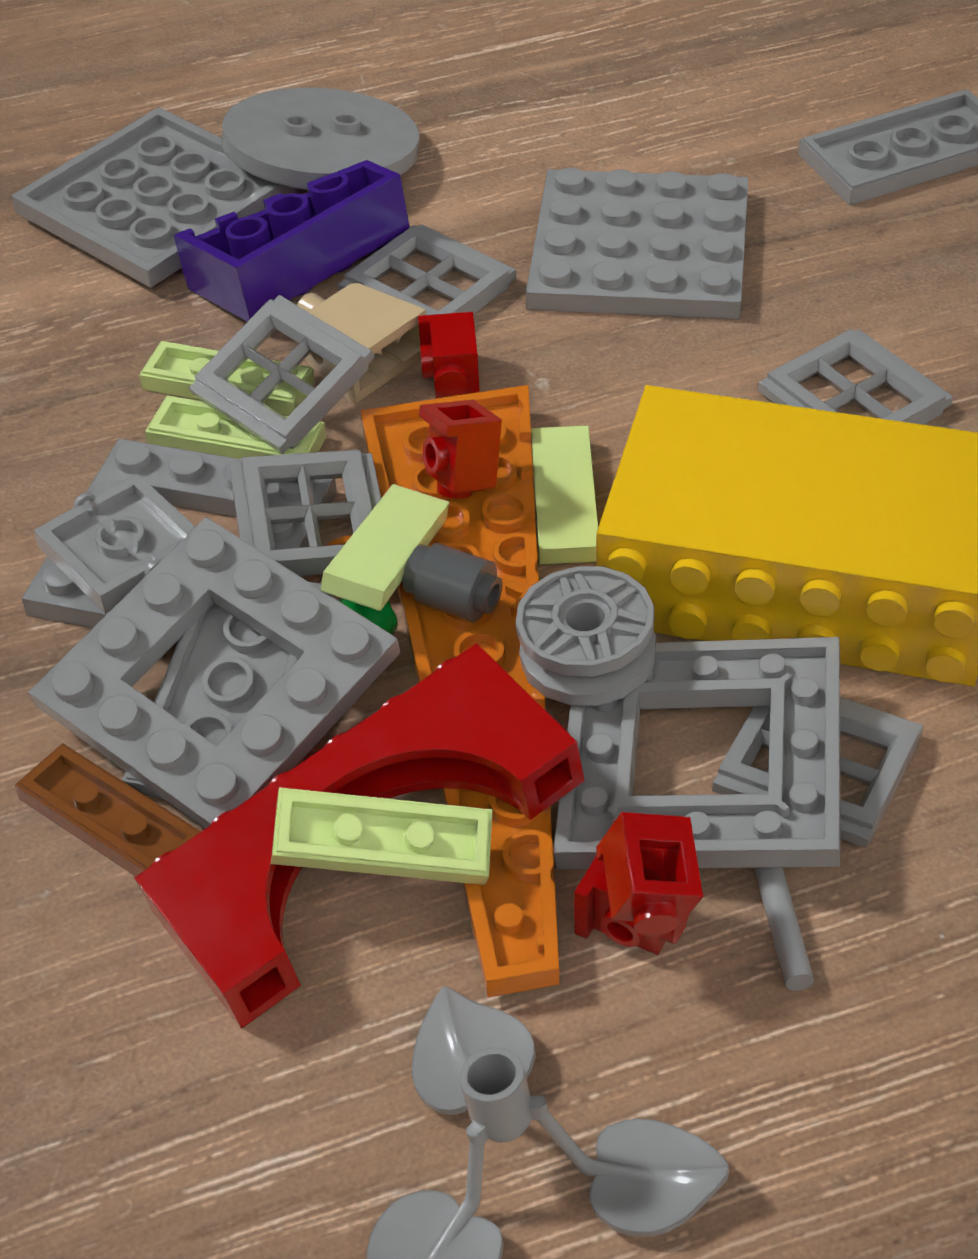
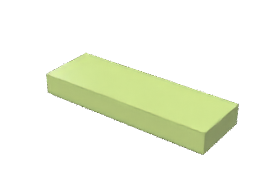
M161 341L139 374L142 390L200 400L191 393L189 387L196 381L194 376L219 351ZM248 358L227 380L248 394H251L271 372ZM272 360L273 362L277 363L278 365L281 363V361ZM298 365L293 370L292 374L311 386L315 384L313 367ZM283 381L263 403L279 414L289 416L307 395Z
M167 395L145 430L148 444L241 459V457L319 452L326 439L325 422L319 421L294 449L289 448L282 454L205 402Z
M587 425L531 428L539 565L596 562L598 521L589 427Z
M392 484L323 571L321 591L381 611L402 582L406 563L413 550L421 544L428 546L446 521L449 502Z
M279 787L271 864L485 885L489 878L492 809Z

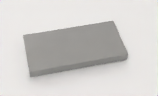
M968 89L804 137L799 139L798 155L848 205L978 166V98Z
M309 582L321 590V584ZM214 603L179 639L154 703L211 743L217 745L298 658ZM125 772L122 779L123 782L143 795L164 799L131 774Z

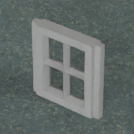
M421 224L419 226L413 225L344 274L345 279L338 283V291L349 284L360 283L417 305L426 310V315L472 311L474 315L510 287L509 283L516 278V269ZM417 252L439 264L425 272L404 261ZM454 270L476 281V283L463 291L441 279ZM392 271L413 283L399 292L378 280ZM426 290H430L451 302L437 311L415 299Z
M279 295L274 301L269 299L194 376L196 381L189 387V390L194 396L284 454L289 448L294 449L369 369L368 364L375 356L372 350ZM276 329L299 343L279 365L256 351ZM312 351L336 365L316 388L292 374L293 370ZM248 358L271 372L251 394H248L227 380ZM283 381L307 395L287 418L263 403Z
M850 329L767 373V378L758 383V391L773 403L837 412L854 402L874 418L923 425L942 415L943 410L951 406L953 400L952 395L859 329L856 331ZM849 359L869 373L871 377L855 385L832 367ZM818 375L841 393L823 402L801 384ZM885 385L910 404L893 413L870 396L869 393Z
M360 449L241 457V462H230V477L239 538L298 576L323 574V571L344 546H322L317 521L351 518L354 533L381 499L372 453L361 454ZM343 478L347 502L314 504L310 480ZM299 482L302 505L269 507L265 483ZM305 522L309 547L276 550L272 524Z
M840 697V734L886 750L877 770L841 757V775L869 785L859 806L841 799V839L867 848L915 752L924 725ZM754 706L718 769V774L713 781V792L719 794H768V772L751 767V764L761 746L769 749L770 706Z

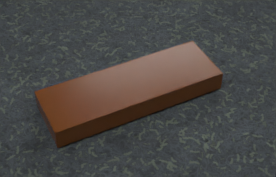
M63 743L15 784L19 800L134 876L149 868L160 855L175 850L201 832Z

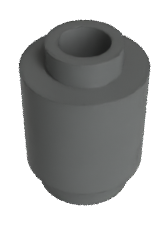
M435 543L431 547L423 544L418 545L411 553L404 569L403 589L405 592L414 595L417 603L470 622L478 621L484 613H492L502 593L503 582L500 577H497V567L493 561L440 543Z

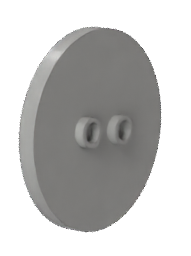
M288 88L251 96L229 109L222 122V145L227 156L246 172L275 184L308 190V182L365 160L385 167L401 176L417 160L419 130L415 122L402 110L368 95L330 88Z

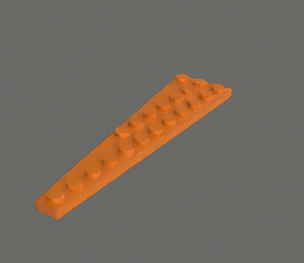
M529 385L360 410L367 452L372 453L381 498L392 484L448 501L447 519L428 546L431 547L435 543H440L493 561L497 567V577H500L503 582L502 593L493 612L490 614L484 613L478 621L470 622L417 603L414 595L404 591L402 580L397 588L418 683L432 674L441 663L447 659L457 657L477 643L545 709V696L528 683L522 669L519 655L520 641L516 631L518 604L529 588L539 581ZM474 399L502 419L496 488L473 491L472 495L466 498L444 497L438 494L437 480L426 472L423 461L422 449L425 439L429 436V424L419 417L420 405ZM443 788L442 793L445 805L492 809L489 878L485 885L462 883L487 998L560 985L551 806L530 820L521 811L494 796L465 789Z

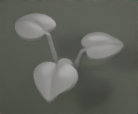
M443 986L433 1000L421 1024L413 1052L412 1078L419 1098L434 1111L445 1115H456L468 1110L471 1124L466 1129L469 1139L466 1195L460 1207L450 1195L440 1191L426 1190L402 1196L392 1203L376 1222L369 1238L367 1259H501L504 1243L499 1228L487 1219L474 1216L481 1200L484 1144L488 1139L500 1143L517 1139L524 1133L531 1120L539 1122L581 1173L587 1176H595L589 1192L593 1211L611 1229L629 1236L654 1237L668 1233L683 1225L724 1185L729 1175V1164L716 1149L701 1138L676 1126L651 1119L623 1120L607 1126L597 1139L596 1154L598 1160L589 1158L549 1112L546 1099L540 1095H530L527 1078L532 1071L536 1056L534 1041L527 1028L515 1017L504 1011L474 1002L453 989Z

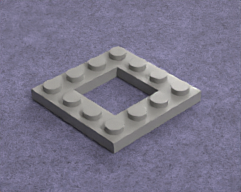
M118 439L87 492L97 496L129 477L139 474L175 507L236 517L230 477V462H241V459ZM335 479L310 480L314 504L332 503L337 493ZM298 481L265 483L269 507L302 505ZM89 501L84 502L82 505L87 510L92 507ZM323 520L317 521L318 528H320ZM305 522L272 524L276 550L309 547ZM48 556L21 598L27 616L93 628L109 613H104Z
M205 517L28 693L36 707L198 824L207 828L220 814L235 809L267 787L277 775L296 767L401 652L396 637ZM214 603L298 658L217 745L211 743L132 687Z
M839 637L656 643L655 666L643 685L619 700L598 706H570L567 732L578 743L585 781L559 799L553 850L557 869H588L597 855L596 846L621 812L690 817L699 868L841 867ZM770 706L768 794L633 796L641 709Z

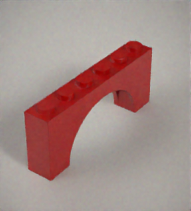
M476 643L457 657L447 659L441 663L432 674L403 694L388 699L378 711L349 731L334 736L327 742L324 748L292 770L277 775L267 787L238 807L220 814L212 821L210 826L175 850L160 855L149 868L135 876L134 879L156 918L242 1029L301 986L284 948L283 918L291 888L302 867L271 864L279 787L386 799L428 789H465L481 792L503 800L521 811L531 820L585 781L578 743Z

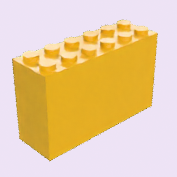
M645 385L596 533V566H603L626 573L645 587L654 605V633L701 641L839 637L840 664L975 687L978 675V432Z

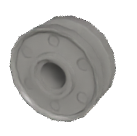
M576 566L551 573L532 585L519 602L516 616V631L520 641V663L528 683L547 698L567 705L598 706L622 699L643 685L655 666L656 656L654 605L645 587L628 574L603 566Z

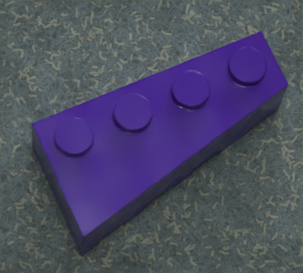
M365 160L308 182L309 192L303 195L295 193L283 195L280 193L264 199L265 209L238 219V215L233 211L215 218L217 228L195 236L191 228L174 234L173 237L187 288L247 322L269 299L274 301L281 295L287 300H291L296 296L308 293L314 285L337 272L348 269L353 262L375 249L384 247L392 239L410 228L400 174Z

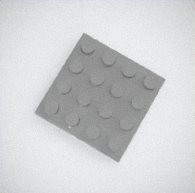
M157 107L11 195L15 213L152 288L182 268L173 237L174 234L191 228L195 236L217 228L215 218L233 211L238 215V219L265 209L264 199L280 193L283 195L297 192V188L275 184L246 172L227 156L223 149L221 137Z
M577 168L547 169L526 289V310L740 319L748 177H734L725 173L707 176L683 175L673 171L655 174L632 173L622 169L611 172L582 171Z

